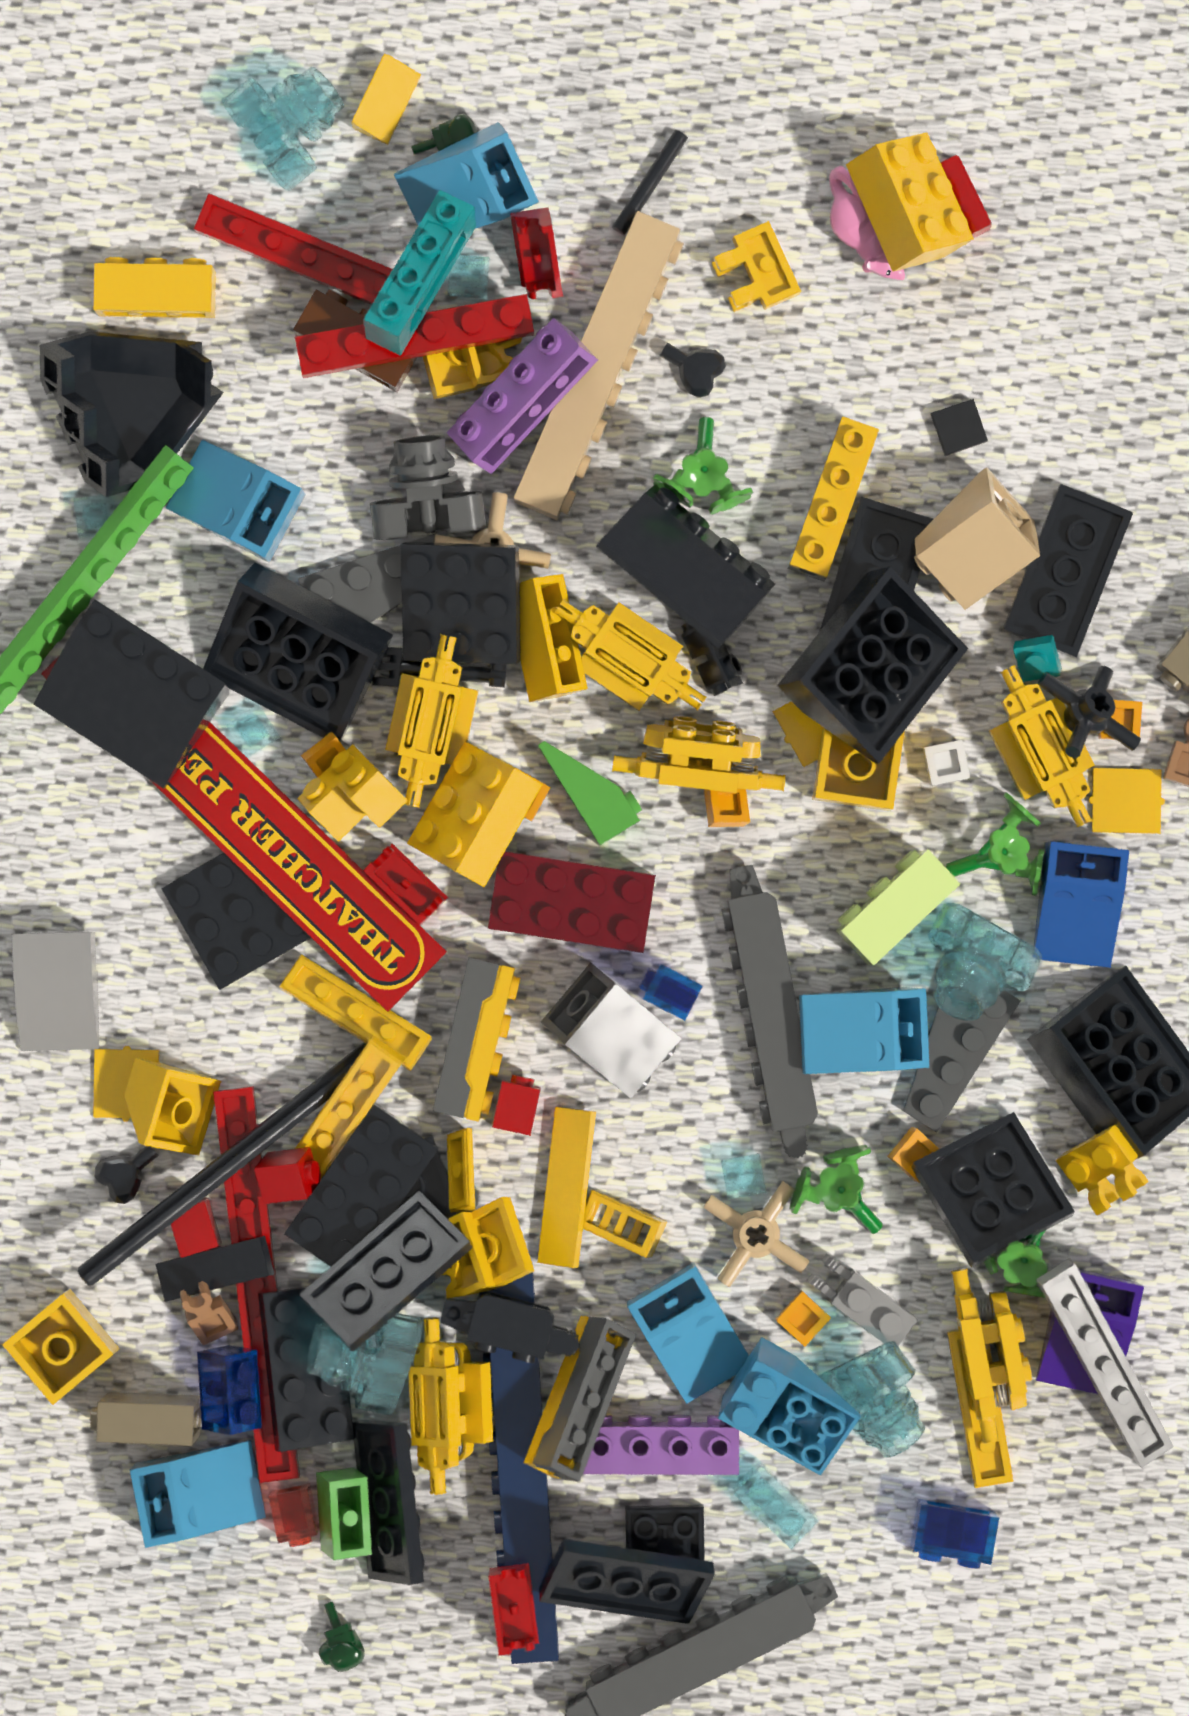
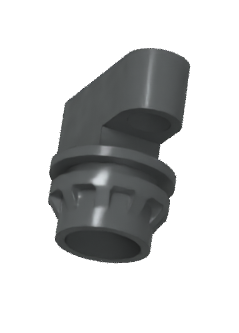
M416 436L393 442L395 454L389 464L391 474H396L397 476L389 480L390 487L406 489L407 497L384 499L370 503L374 539L408 538L410 532L424 531L425 533H434L440 529H450V533H459L486 528L482 491L444 493L443 484L458 480V473L448 470L455 466V460L446 449L445 436Z

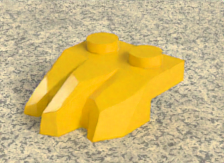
M522 338L422 356L433 398L438 399L471 392L493 383L513 359L506 355L505 350L520 344Z
M500 1197L472 1212H461L448 1219L470 1241L472 1249L442 1274L448 1275L451 1278L450 1284L446 1287V1298L467 1296L493 1290L535 1271L510 1197Z

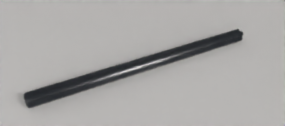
M363 1042L80 1265L77 1272L88 1286L96 1284L324 1104L360 1055L366 1043Z

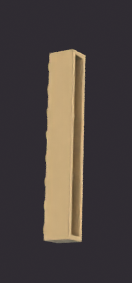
M637 211L581 340L598 361L551 410L515 493V503L554 520H558L561 512L568 515L577 494L571 491L576 476L584 478L592 457L586 455L591 441L599 443L607 425V421L601 419L606 406L609 405L614 408L623 386L617 384L622 369L629 372L636 358L638 350L632 348L637 334L645 336L653 318V314L647 312L653 298L661 299L669 279L664 277L663 274L668 262L675 265L684 246L683 242L678 241L680 237L679 228Z

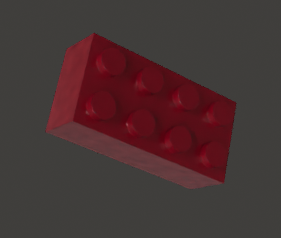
M504 852L497 866L488 929L644 953L656 875Z

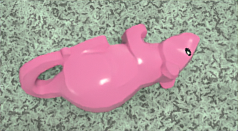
M843 166L834 168L829 177L830 188L834 197L830 211V224L834 234L843 243L855 249L865 261L862 265L863 271L873 272L884 278L904 280V269L892 272L849 172ZM842 181L852 190L853 194L845 190Z

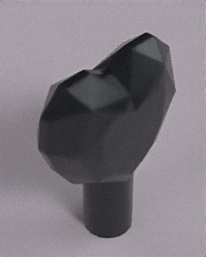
M667 343L660 354L661 357L679 367L683 386L690 395L697 398L709 396L713 389L714 378L721 375L726 367L724 356L718 351L711 349H696L685 353Z
M146 1146L132 1158L119 1155L102 1159L95 1166L94 1177L100 1184L108 1187L109 1196L115 1203L126 1204L133 1200L139 1191L142 1182L141 1170L159 1155L152 1147Z

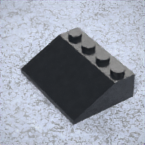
M655 484L607 532L596 547L719 649L752 614L774 587L775 583L769 579L770 575L765 568L755 562L750 563L740 555V550L735 543L725 537L720 538L710 530V525L706 519L695 512L690 513L680 505L679 498L671 490L665 487L660 488Z
M255 562L236 584L203 669L226 683L227 687L322 738L332 732L341 742L384 658L393 634Z
M889 566L867 572L777 686L805 715L877 764L882 761L962 658L968 647L898 573Z
M94 599L72 631L39 692L34 706L165 789L230 692L226 683Z
M1127 966L1122 967L1060 1012L1027 1039L1095 1134L1115 1124L1137 1153L1138 1157L1136 1159L1145 1156L1189 1118V1051Z

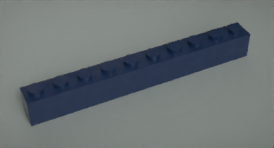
M533 1272L505 1286L489 1291L535 1303ZM497 1347L496 1353H483V1362H490V1375L492 1376L493 1392H491L492 1416H495L496 1430L493 1431V1442H489L490 1456L497 1455L498 1471H491L492 1494L500 1495L501 1510H494L495 1534H503L504 1548L496 1550L497 1567L529 1563L539 1644H535L534 1650L525 1651V1648L512 1650L511 1664L559 1661L556 1604L543 1603L539 1600L540 1585L553 1560L547 1474L523 1463L543 1414L539 1358H536L534 1363L520 1361L511 1357L513 1351Z

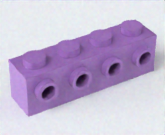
M553 318L537 332L535 338L526 348L510 361L509 366L493 383L484 389L482 395L466 412L457 418L456 423L446 433L473 463L492 474L598 359L572 331Z
M605 1415L583 1474L739 1475V1430L718 1419L719 1415L707 1416V1422H691V1416L669 1415L668 1422H652V1416L629 1415L628 1422H613L612 1415Z

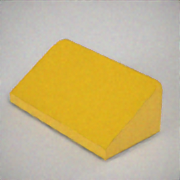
M384 53L352 119L353 129L388 145L421 74Z
M465 1128L447 1134L449 1210L456 1213L476 1210L472 1128Z

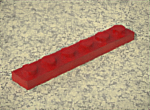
M209 193L194 227V231L198 234L371 305L393 270Z
M527 294L426 312L401 356L366 339L364 324L297 336L295 341L304 379L534 336V327Z

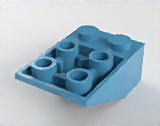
M499 122L394 173V177L418 226L439 190L475 207L476 228L510 217V213L520 212L539 202L511 139Z
M201 440L189 463L194 469L187 476L185 483L173 494L166 509L270 563L306 494L302 488L278 475Z
M897 987L799 995L803 1074L930 1068L926 989Z
M695 1262L627 1301V1307L686 1404L735 1376L749 1356Z
M763 1337L760 1338L723 1394L718 1419L820 1476L861 1418L859 1412L799 1358Z
M251 1440L137 1462L130 1469L145 1548L183 1541L266 1518Z

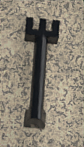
M388 647L384 656H390V663L381 662L378 670L389 671V677H374L372 685L399 688L402 673L419 677L422 662L402 660L403 648ZM491 664L490 668L460 665L463 667L460 681L489 683V687L505 688L507 664Z

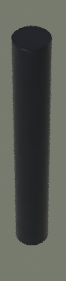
M675 129L613 224L612 228L624 236L626 235L637 211L640 212L687 141L688 137L684 133Z

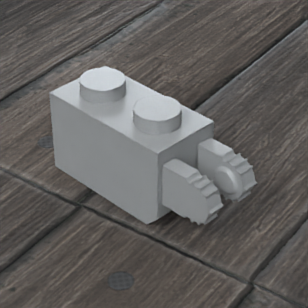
M826 1253L821 1261L824 1262V1265L829 1270L844 1278L836 1290L827 1285V1282L820 1276L812 1273L807 1281L826 1295L833 1306L891 1350L895 1351L918 1319L854 1269L848 1270Z

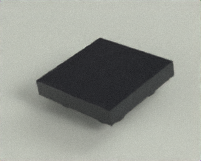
M704 1505L625 1506L627 1549L705 1560Z

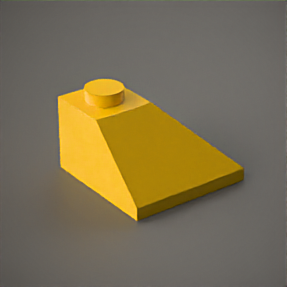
M135 1058L124 1097L139 1144L199 1156L215 1104L213 1092L219 1091L221 1080L163 1063Z

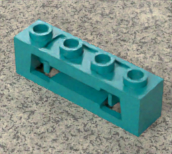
M439 190L363 319L366 339L400 356L402 355L476 228L474 206Z

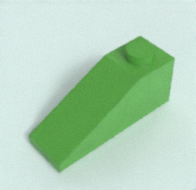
M546 741L538 745L600 846L640 822L637 813L642 811V808L631 791L624 794L619 786Z

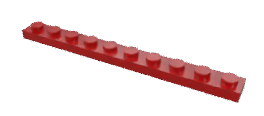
M254 1086L213 1092L221 1154L258 1126ZM261 1152L224 1182L231 1244L265 1236L275 1273L270 1276L236 1284L259 1481L263 1483L299 1478L300 1470L297 1449L278 1452L275 1451L258 1293L278 1291L268 1204L263 1202L254 1171L255 1166L262 1159Z

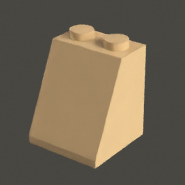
M987 467L980 471L915 538L916 555L914 559L918 567L926 575L932 573L939 581L938 585L944 596L951 602L956 600L964 610L1040 556L1035 521Z

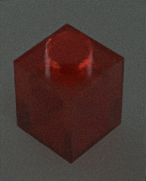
M307 1483L272 1491L269 1495V1502L278 1543L288 1541L289 1547H296L312 1542L311 1536H316L319 1532V1523L311 1484Z

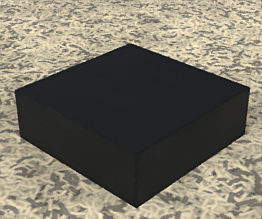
M974 399L930 414L945 456L988 441Z

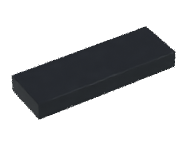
M265 1236L155 1264L165 1302L179 1299V1293L182 1290H185L188 1296L199 1294L198 1283L201 1281L205 1282L211 1291L275 1274Z

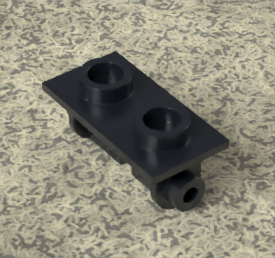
M688 623L681 626L684 632L681 634V637L692 660L703 654L708 659V661L696 666L707 691L711 690L715 697L726 692L729 688L743 684L740 677L742 674L741 665L734 654H729L725 644L718 649Z

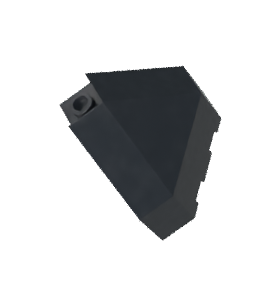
M88 331L40 345L41 384L46 395L53 393L62 412L56 418L68 445L76 444L83 460V464H80L78 468L84 482L105 497L131 490L165 445L177 454L224 393L211 384V379L213 378L212 361L202 355V342Z

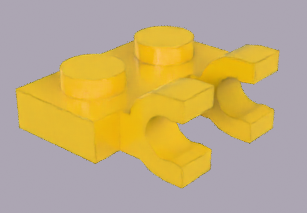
M769 221L735 235L732 241L736 248L713 258L714 261L711 263L717 277L744 265L752 284L730 292L728 301L733 312L743 309L760 300L764 310L801 293V289Z
M1115 1124L1071 1148L1055 1160L1078 1192L1087 1188L1089 1191V1205L1097 1216L1107 1211L1111 1207L1110 1203L1119 1198L1124 1202L1138 1193L1136 1189L1148 1182L1145 1175L1132 1163L1138 1157L1137 1153ZM1111 1174L1115 1176L1114 1185L1107 1180V1176Z

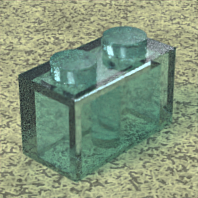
M760 1459L732 1487L734 1495L790 1549L819 1521L816 1513Z

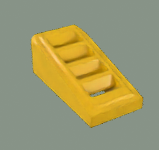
M591 1190L585 1206L583 1229L644 1258H651L667 1221L598 1191ZM600 1203H602L607 1208L599 1226L592 1222ZM615 1210L621 1212L614 1231L611 1232L607 1228ZM632 1217L636 1221L629 1237L625 1238L622 1234L629 1218ZM644 1224H647L651 1227L642 1245L637 1243Z

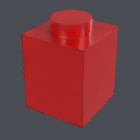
M512 1074L510 1081L502 1080L492 1128L531 1136L541 1088L533 1086L535 1079Z
M310 1147L267 1152L254 1168L264 1204L308 1199L320 1183L321 1178L320 1166L313 1159Z
M209 1199L199 1201L170 1224L180 1258L209 1250L222 1244Z

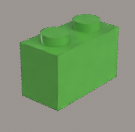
M354 1467L316 1472L321 1551L332 1560L372 1555L367 1476Z

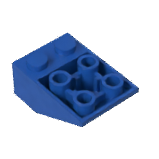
M1052 841L1044 844L1032 959L1111 968L1126 888L1129 850Z

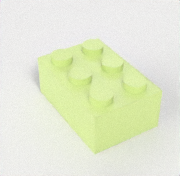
M929 849L919 853L916 850H911L894 866L899 872L891 880L887 877H882L866 892L870 899L862 907L858 904H853L837 919L842 926L836 932L867 965L874 966L960 885L959 881Z

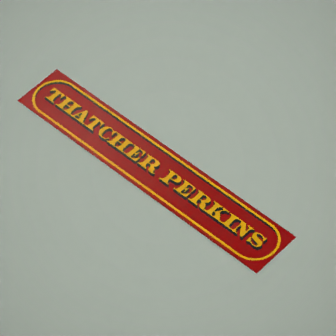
M58 657L41 673L45 679L48 678ZM211 722L166 788L163 789L152 782L387 1012L447 953L436 940L415 922Z

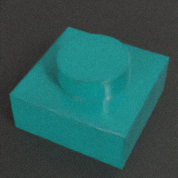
M1053 635L1014 642L1013 651L1023 682L1039 680L1045 672H1048L1053 677L1061 676L1062 667Z

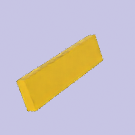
M300 955L279 986L282 991L366 1044L374 1035L405 1057L401 1066L409 1071L413 1069L432 1040L431 1035L391 1010L387 1012L378 1002L303 955Z
M374 1035L295 1147V1149L311 1148L313 1159L320 1166V1180L405 1060V1057Z
M555 1107L537 1263L568 1268L579 1267L596 1111Z
M959 1330L947 1332L974 1488L1014 1482L1001 1406L1000 1408L997 1406L998 1415L995 1417L999 1441L983 1444L979 1420L976 1418L973 1398L969 1390ZM985 1344L986 1350L988 1349L989 1351L988 1363L993 1362L990 1344ZM994 1386V1387H995V1392H996L997 1401H998V1394H997L996 1386Z

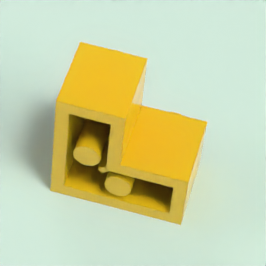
M353 744L347 750L338 753L332 760L331 766L318 778L312 779L304 787L303 793L297 798L304 808L338 842L366 815L381 828L408 801Z

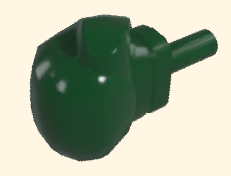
M460 114L440 124L439 127L432 128L431 131L434 138L412 145L411 148L414 155L436 147L440 151L477 133V130L469 116Z
M332 1601L324 1604L332 1629L324 1632L327 1640L319 1648V1657L324 1665H331L337 1672H344L362 1663L365 1657V1650L355 1629L352 1630L351 1623L341 1625Z

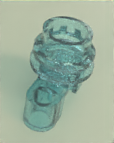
M313 66L302 74L287 76L283 80V84L276 83L272 87V93L276 100L274 103L262 86L253 78H248L223 99V105L236 125L243 128L248 127L255 137L253 141L258 149H264L268 155V158L263 161L264 165L279 185L287 191L292 190L317 169L313 158L299 138L304 135L307 139L316 142L322 136L321 131L325 132L331 128L335 114L344 108L343 101L337 90Z
M947 903L941 907L928 934L930 942L936 948L945 952L940 960L935 976L937 985L934 993L935 1002L946 1014L964 1021L980 1018L985 1009L990 1008L996 1003L998 996L1005 987L1018 992L1029 989L1042 961V955L1037 948L956 903Z
M401 1313L396 1314L377 1331L376 1335H372L353 1353L324 1323L319 1322L315 1327L309 1346L307 1372L308 1374L320 1376L330 1386L337 1387L341 1382L342 1390L351 1391L357 1382L355 1408L391 1416L396 1408L420 1342L422 1318Z
M895 1341L884 1343L819 1375L827 1385L861 1414V1418L853 1428V1431L856 1434H860L861 1439L866 1445L877 1448L883 1457L890 1458L902 1453L911 1447L924 1433L925 1425L919 1419V1406L911 1397L910 1390L905 1386L915 1375L916 1370Z

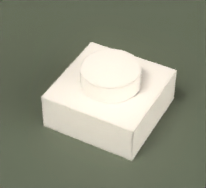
M963 740L923 748L930 786L970 778Z

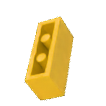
M108 257L105 258V263H94L93 310L98 316L215 318L216 271L212 265H206V260L198 258L184 259L183 264H168V260L163 258H145L144 264H129L127 258Z
M564 575L537 577L520 582V660L529 702L563 697L588 689L579 645L570 639L574 625L554 613L559 606L572 615L560 606L563 599L569 603Z

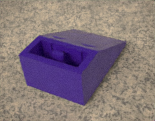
M1078 1269L1126 1357L1136 1327L1144 1286L1135 1281ZM1051 1309L1036 1381L1098 1394Z

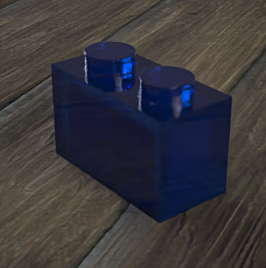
M659 963L656 970L648 968L638 988L645 991L642 996L643 1000L685 1021L703 985Z
M226 1345L198 1351L197 1361L202 1430L233 1435L262 1428L257 1350Z
M918 1499L910 1546L914 1552H919V1558L927 1561L941 1562L943 1556L955 1558L958 1565L968 1568L979 1569L981 1563L992 1565L999 1517L993 1511Z

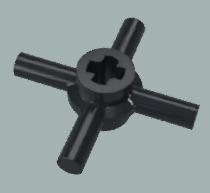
M1099 667L1092 686L1088 690L1082 689L1075 692L1048 672H1045L1038 681L1040 687L1068 706L1064 711V721L1072 731L1065 749V753L1069 757L1078 758L1081 755L1088 735L1101 733L1102 731L1131 751L1135 750L1141 741L1139 736L1111 717L1115 712V703L1112 696L1106 691L1113 676V670L1110 667Z

